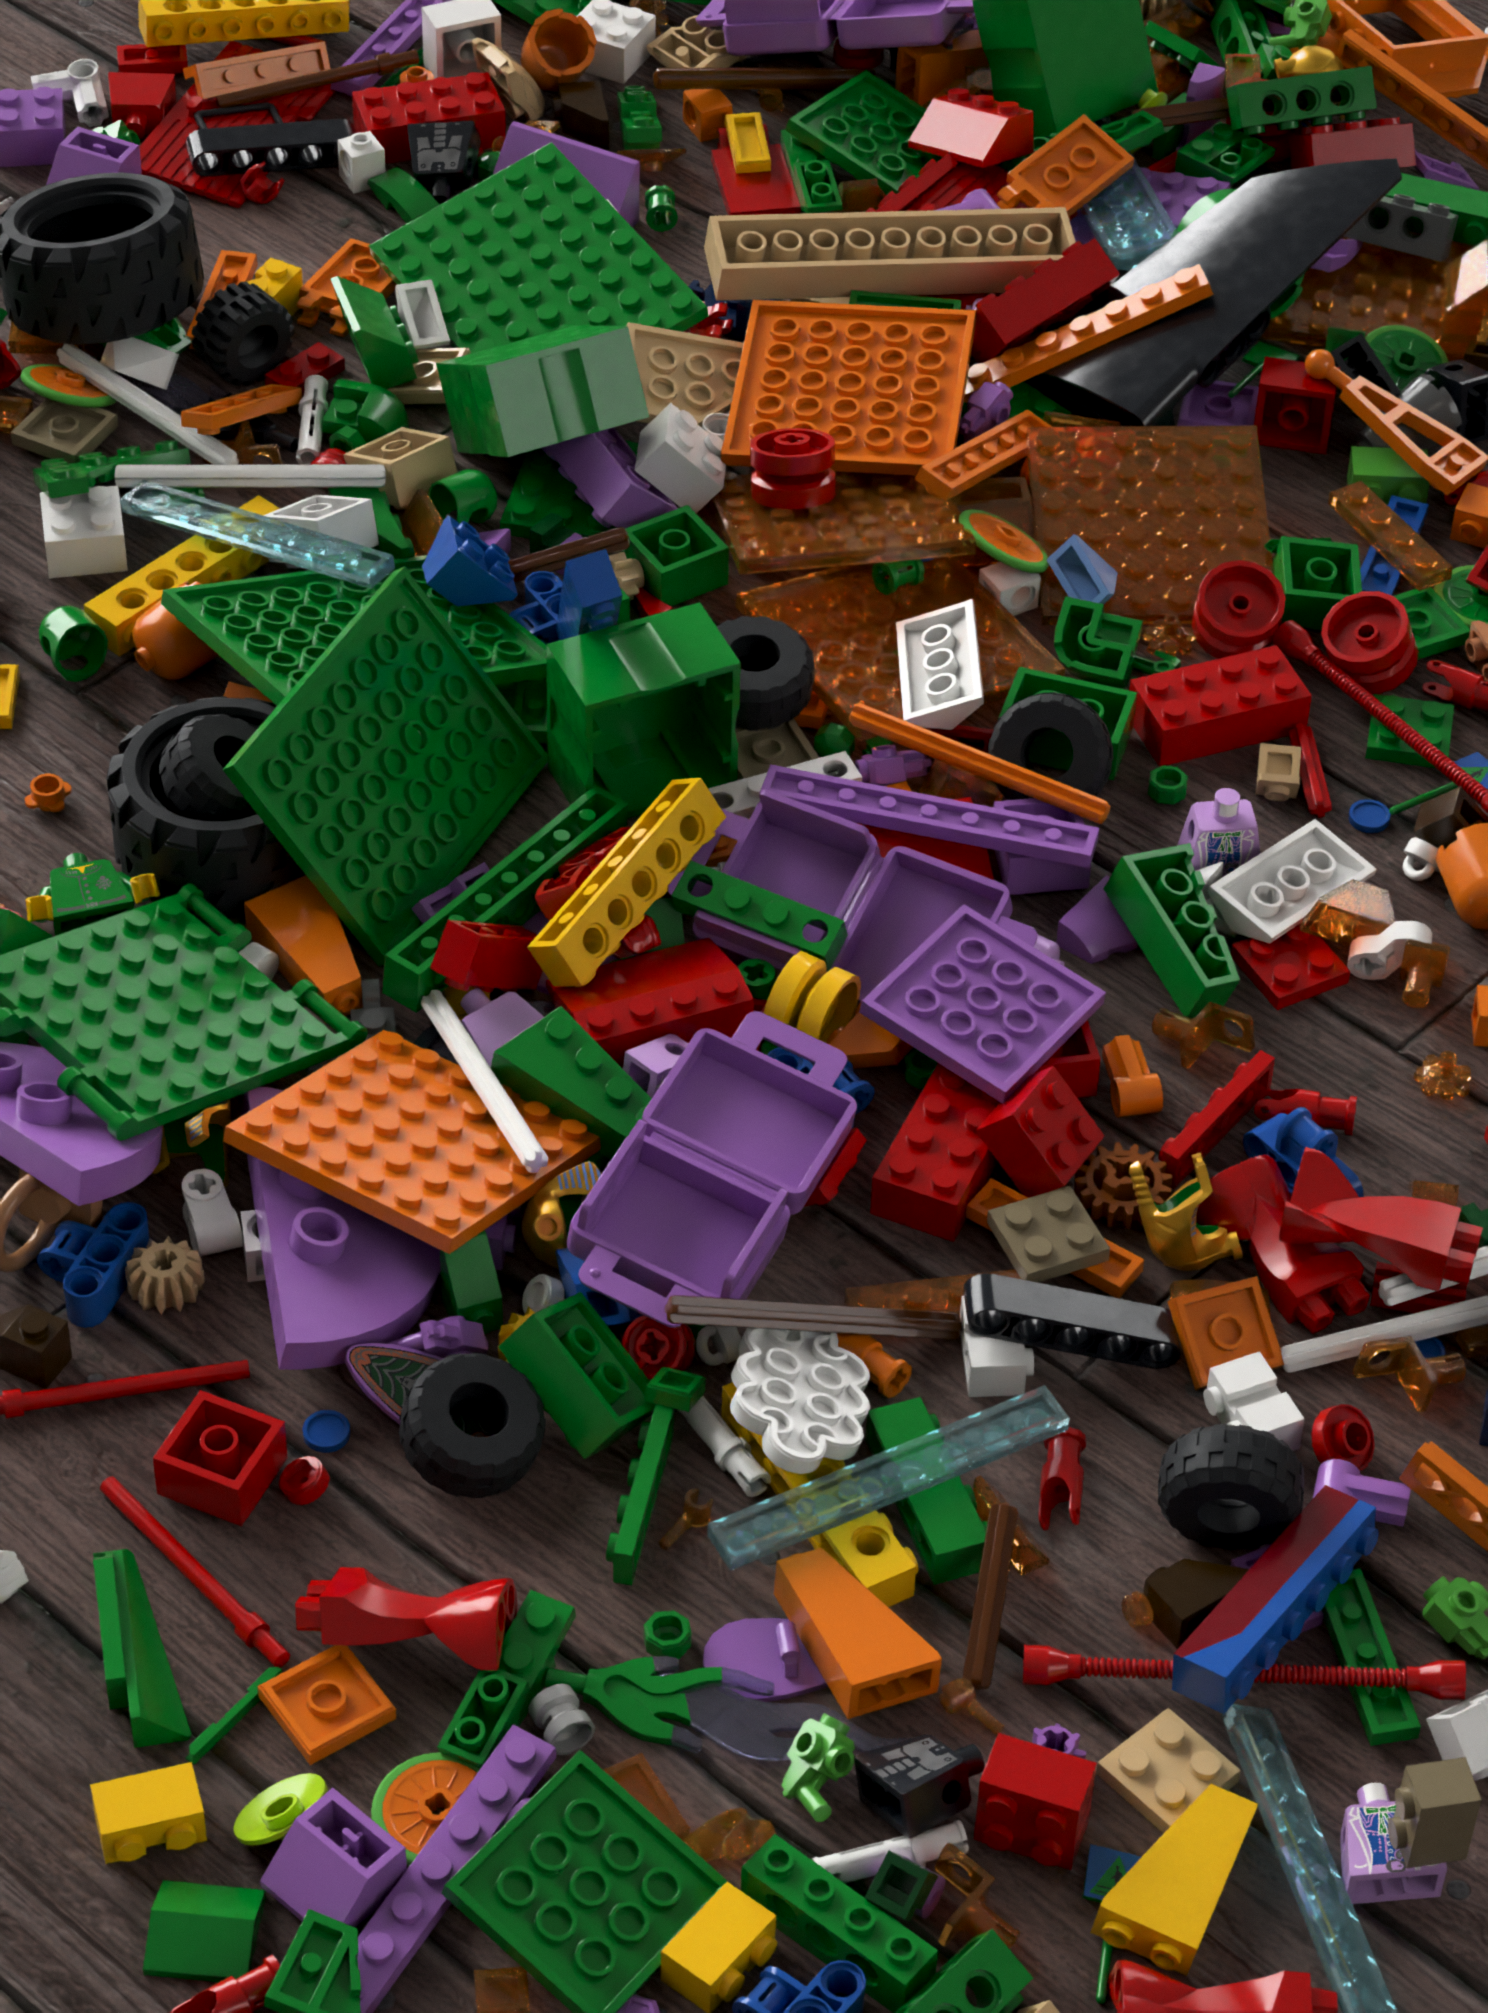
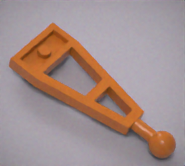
M1316 349L1307 355L1305 370L1308 375L1319 380L1326 378L1341 389L1342 393L1339 398L1408 465L1425 478L1433 488L1442 491L1448 496L1485 468L1488 462V455L1462 435L1362 376L1353 380L1335 366V359L1329 351ZM1402 422L1443 446V448L1429 458L1397 425Z

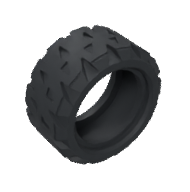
M99 173L68 178L30 192L0 215V285L5 308L11 322H14L18 329L31 336L64 344H98L128 339L152 331L175 319L193 304L202 292L203 279L205 277L189 199L178 187L167 184V182L134 173Z
M222 696L196 699L195 702L183 705L177 704L153 714L150 721L144 726H135L118 745L119 754L112 756L106 777L115 860L118 864H121L122 872L131 878L141 874L154 873L160 896L151 897L152 902L175 895L183 886L192 883L203 891V898L229 919L236 916H245L244 902L305 876V873L258 814L231 821H201L172 813L171 811L174 810L175 806L167 799L163 783H161V775L159 774L160 757L165 747L186 721L188 722L193 717L200 715L224 714L229 715L231 718H239L248 722V725L258 729L277 707L274 703L246 697L245 699Z

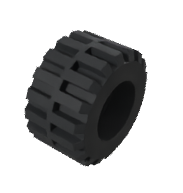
M240 282L238 285L235 283L229 284L226 290L220 289L214 293L215 297L211 300L208 299L203 305L205 307L203 311L198 313L195 319L198 321L197 325L192 329V335L195 336L192 340V346L196 350L195 354L228 383L231 382L235 386H240L241 384L250 386L255 380L258 382L264 380L265 374L276 368L286 358L287 355L285 353L291 348L293 342L290 339L294 335V326L291 325L293 318L284 306L259 286L253 283L250 285L248 282Z

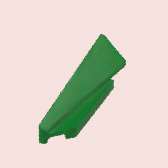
M128 1549L93 1553L109 1710L129 1707L134 1748L189 1740L192 1734L134 1554Z

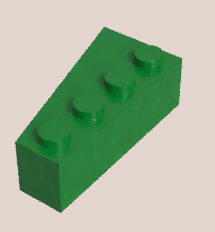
M1190 843L1122 856L1103 888L1186 1020L1219 1013L1240 981L1225 937L1219 935L1214 922L1217 919L1214 907L1213 905H1207L1202 891L1205 886L1200 871L1194 870L1191 861L1194 852Z
M562 1006L502 1045L493 1053L491 1069L501 1084L510 1087L520 1095L522 1100L527 1102L537 1101L547 1105L550 1108V1113L564 1120L575 1119L586 1124L588 1132L600 1137L601 1149L598 1152L610 1160L639 1119L642 1120L643 1112L652 1099Z

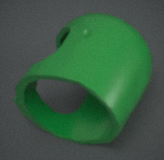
M475 469L462 470L432 483L428 491V511L437 531H439L445 520L446 514L457 510L458 523L462 521L468 523L470 519L480 524L490 519L497 507L496 489L487 475Z
M69 605L57 607L42 619L39 626V642L41 647L51 657L53 666L62 674L66 681L78 682L85 680L95 674L103 664L108 650V639L103 629L81 608ZM77 655H84L88 663L83 669L73 671L65 669L59 660L62 661Z

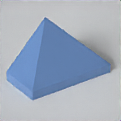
M1073 534L1046 559L1068 597L1105 604L1114 595L1118 572L1079 536Z

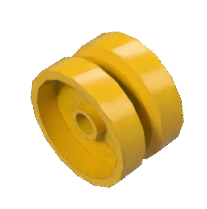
M800 951L782 969L773 985L763 1013L826 1043L828 1037L835 1029L840 1026L845 1027L852 1020L860 997V977L839 967H834L827 972L824 960Z

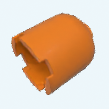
M554 9L543 13L532 25L521 48L520 64L533 77L541 90L558 92V83L577 82L592 62L597 40L593 28L584 17L580 15L576 17L571 13L563 12V9Z
M185 581L178 587H186L189 585L188 582ZM195 581V582H194L193 584H191L190 586L201 585V584H200L199 582H196V581ZM161 600L145 611L135 622L132 633L136 649L134 652L135 659L145 671L151 670L164 679L179 680L190 675L218 656L212 648L162 606Z
M1480 823L1457 831V840L1448 845L1447 848L1441 845L1438 848L1435 860L1459 918L1475 929L1488 930V823Z

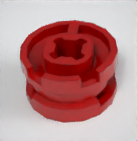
M643 1315L636 1318L627 1327L622 1339V1346L648 1379H652L663 1366L685 1371L691 1365L695 1355V1338L687 1324L670 1328Z

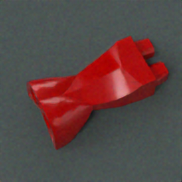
M1305 1147L1290 1202L1286 1201L1279 1241L1290 1244L1342 1243L1352 1241L1394 1264L1416 1286L1439 1292L1443 1279L1468 1285L1483 1227L1460 1222L1461 1208L1438 1201L1406 1196L1359 1197L1351 1183L1332 1159L1319 1150Z
M1267 1154L1259 1155L1231 1166L1210 1178L1212 1192L1199 1205L1196 1222L1199 1225L1225 1228L1227 1233L1236 1231L1239 1240H1248L1249 1250L1260 1280L1276 1308L1288 1324L1300 1320L1314 1334L1332 1323L1335 1313L1329 1306L1334 1303H1338L1345 1314L1350 1317L1366 1309L1370 1295L1360 1281L1364 1266L1352 1251L1341 1248L1334 1243L1290 1244L1279 1241L1286 1201L1290 1202L1291 1194L1275 1159Z
M340 1567L331 1580H311L307 1586V1597L300 1596L295 1602L297 1631H321L322 1644L342 1646L386 1644L434 1633L442 1643L465 1663L474 1668L489 1671L498 1670L504 1632L507 1633L518 1613L517 1592L512 1578L483 1581L459 1588L441 1597H430L389 1585L379 1580L363 1567Z
M1117 1960L1108 1980V1990L1117 2013H1337L1338 2010L1337 1992L1311 1987L1310 1973L1282 1971L1249 1981L1196 1989L1149 1967L1128 1960Z

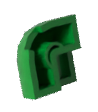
M338 379L333 385L334 398L322 419V430L324 433L334 434L347 425L358 430L366 443L401 427H409L404 404L394 393L379 385L347 379Z
M1065 596L1055 628L1054 648L1059 660L1069 674L1084 681L1125 689L1133 671V660L1142 633L1143 621L1104 613V604Z

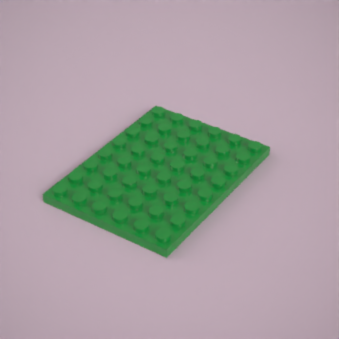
M552 142L368 245L371 256L397 285L432 280L450 338V345L453 348H469L471 354L574 325L627 326V323L630 322L683 332L709 317L707 306Z
M427 555L163 589L162 606L277 706L393 571L404 566L494 685L509 686L513 682L526 680L542 681L547 677L546 644L494 603L455 606L426 584L422 568Z
M404 566L393 571L222 770L378 966L384 965L385 954L413 933L420 925L421 921L411 908L420 900L449 885L461 873L548 762V754Z

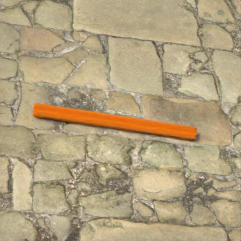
M862 703L855 704L850 713L849 721L855 727L1095 823H1104L1110 812L1111 806L1104 799Z

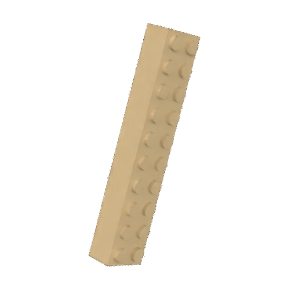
M1066 207L709 216L704 250L716 301L850 297L851 290L901 295L1006 292L1004 288L1007 284L1023 275L1025 280L1035 274L1033 270L1045 260L1052 258L1056 262L1063 257L1062 252L1076 241Z

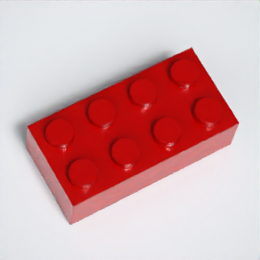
M471 72L463 76L437 77L429 81L403 82L395 86L369 87L361 91L352 92L353 124L357 133L370 131L385 149V164L411 160L408 124L474 121L481 136L480 147L482 149L501 147L506 138L505 108L488 72Z
M1096 238L1084 245L1080 241L1075 242L1062 252L1063 257L1056 262L1052 258L1045 260L1033 270L1035 274L1025 280L1023 275L1005 286L1006 292L996 297L994 293H991L975 305L977 308L976 326L971 354L977 363H984L1003 354L1010 348L1019 347L1036 339L1039 335L1045 333L1048 326L1073 317L1086 304L1112 285L1120 273Z
M1277 645L1131 679L1129 691L1137 692L1133 727L1159 767L1289 736V730L1296 728L1297 723H1304V726H1307L1312 698L1311 693Z
M938 1063L872 1177L870 1214L954 1242L967 1219V1204L985 1186L998 1163L976 1130L998 1105L999 1101Z

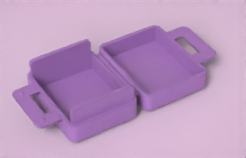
M712 0L696 17V22L702 27L723 26L727 52L734 56L819 52L827 49L837 36L840 46L847 50L935 46L945 40L964 13L975 12L972 0Z
M762 789L760 792V802L757 804L750 819L722 809L726 818L715 830V836L708 843L702 845L692 857V861L705 866L721 835L737 840L721 871L722 873L844 920L848 936L831 969L839 967L860 977L861 990L857 1006L963 904L1034 947L1037 941V932L1033 927L1010 919L1013 905L1010 892L1004 884L904 846L894 847L887 853L886 858L881 857L877 840L869 833L865 826L767 789ZM685 870L678 873L668 885L670 895H672ZM697 880L690 894L696 897H703L711 891L713 886ZM697 910L693 917V933L696 940L709 937L738 966L743 961L749 959H762L771 963L775 968V980H777L788 961L801 951L798 948ZM809 924L803 929V937L813 943L822 941L828 933Z
M758 1011L750 1012L745 1016L732 1038L709 1028L698 1030L645 1108L642 1120L639 1119L571 1220L567 1248L572 1255L585 1261L579 1270L581 1283L670 1328L682 1325L672 1324L667 1321L664 1308L669 1297L672 1295L747 1299L783 1241L790 1215L797 1214L802 1210L851 1131L857 1110L856 1101L849 1094L832 1087L847 1063L845 1053ZM764 1039L814 1063V1066L807 1075L757 1051L756 1048Z

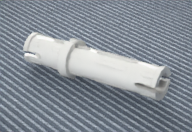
M311 375L305 379L304 397L299 402L298 410L301 416L296 460L300 465H310L320 455L323 436L322 419L329 408L326 401L328 381L320 375ZM311 417H314V424H310ZM309 431L313 432L312 436H309Z
M703 1395L690 1412L678 1410L715 1455V1462L722 1471L727 1469L747 1496L755 1497L768 1488L766 1484L771 1483V1476L751 1454L749 1443L743 1437L739 1439Z
M957 1820L950 1824L928 1829L911 1839L903 1835L819 1858L814 1857L811 1860L843 1883H848L875 1876L888 1850L926 1867V1862L960 1853H968L969 1846L967 1842L963 1843V1841L967 1840V1835L962 1822Z

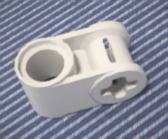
M196 1169L185 1175L182 1180V1194L185 1199L182 1210L193 1250H198L199 1256L202 1257L242 1247L243 1237L240 1222L235 1209L231 1206L219 1174L209 1169Z

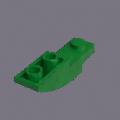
M633 85L624 87L625 92H617V107L624 150H660L662 126L657 118L656 100L652 92L645 91V86Z
M781 130L780 142L801 210L805 213L842 210L843 204L830 161L825 160L822 154L810 146L802 144L787 131Z
M530 1589L503 1638L498 1670L479 1669L437 1746L439 1752L481 1769L511 1726L519 1727L528 1714V1707L532 1699L545 1686L548 1669H555L554 1656L576 1617L573 1606Z

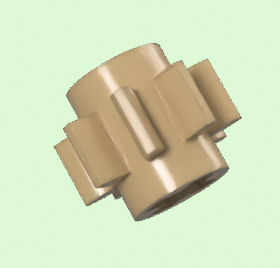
M625 552L608 555L619 587L630 597V600H634V595L639 594L638 588H642L645 582L640 562L637 559H626Z

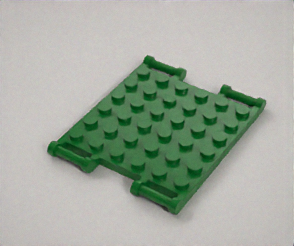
M192 883L183 886L175 895L0 955V1036L6 1037L25 1030L67 1068L60 1074L57 1080L58 1088L66 1095L73 1094V1096L77 1097L108 1125V1132L119 1141L129 1139L346 1053L365 1041L368 1030L356 1020L350 1021L320 996L318 988L308 979L298 981L292 990L284 992L265 974L261 973L238 953L249 944L252 938L251 931L242 924H234L205 900L203 898V891ZM190 911H193L195 914H197L202 920H204L208 925H210L214 930H216L221 936H217L213 931L210 930L209 927L204 925L194 915H192ZM304 1007L309 1008L313 1013H315L319 1018H321L337 1033L334 1034L323 1023H321L307 1010H305Z

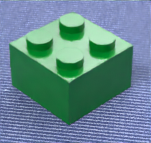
M688 505L625 528L629 535L630 547L621 552H625L626 559H637L640 562L645 577L642 588L669 606H674L728 584L729 547Z
M1281 536L1270 567V571L1280 581L1286 597L1284 614L1280 625L1285 621L1294 620L1304 629L1322 631L1323 620L1335 604L1347 596L1362 592L1358 544Z

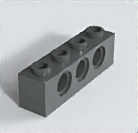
M1394 194L1393 198L1384 196L1343 237L1441 262L1448 258L1459 215L1449 213L1450 207L1446 205L1429 203L1428 207L1414 204L1415 198ZM1376 208H1382L1388 213L1389 222L1387 226H1380L1376 223L1374 219ZM1411 217H1417L1423 222L1424 230L1421 235H1415L1409 230L1408 222Z

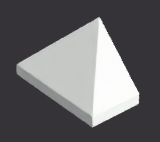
M432 280L396 285L398 313L415 350L450 345V338Z
M131 337L107 342L100 363L111 370L167 390L179 354Z

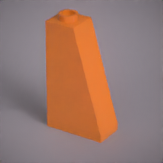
M979 29L949 33L942 43L935 46L898 47L895 89L925 109L929 107L933 98L947 95L950 89L964 88L971 91L992 81L991 70L982 47Z
M306 875L244 902L246 928L252 933L251 939L278 954V970L293 987L298 981L308 979L318 988V994L344 1016L351 1014L350 1009L363 1008L361 975L339 917Z
M818 1548L777 1560L774 1596L789 1621L795 1624L797 1635L847 1719L938 1692L942 1657L938 1651L826 1551Z

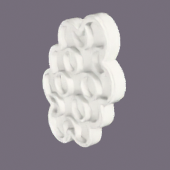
M747 1328L738 1346L740 1356L731 1372L732 1382L737 1388L730 1403L731 1413L735 1420L745 1429L761 1435L762 1448L767 1458L776 1466L788 1472L797 1474L811 1473L818 1469L823 1457L835 1460H845L853 1457L863 1440L862 1424L870 1410L869 1400L863 1393L870 1378L869 1370L864 1362L854 1353L838 1347L837 1333Z

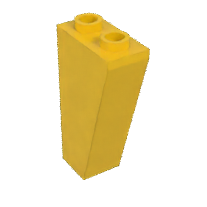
M1210 1784L1105 1895L1090 1933L1101 1937L1106 1943L1115 1948L1128 1949L1146 1957L1162 1969L1175 1970L1187 1976L1258 1804L1214 1784Z

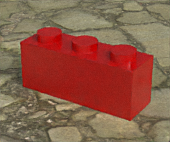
M447 920L430 969L444 975L445 984L463 991H468L470 986L480 988L486 992H493L494 987L505 992L516 993L518 989L536 990L543 970L527 946L538 934L519 925Z

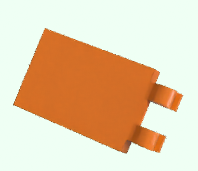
M1083 114L1008 172L1006 182L1009 185L1003 187L997 193V196L1001 199L997 205L1000 209H1015L1018 203L1022 201L1028 208L1066 207L1069 217L1131 169L1135 158Z
M350 238L299 289L297 308L304 310L301 317L297 319V324L310 328L313 327L321 311L330 314L331 318L336 319L334 326L330 329V334L345 337L349 333L330 279L335 276L382 293L385 300L395 290L397 284L371 256L369 243Z

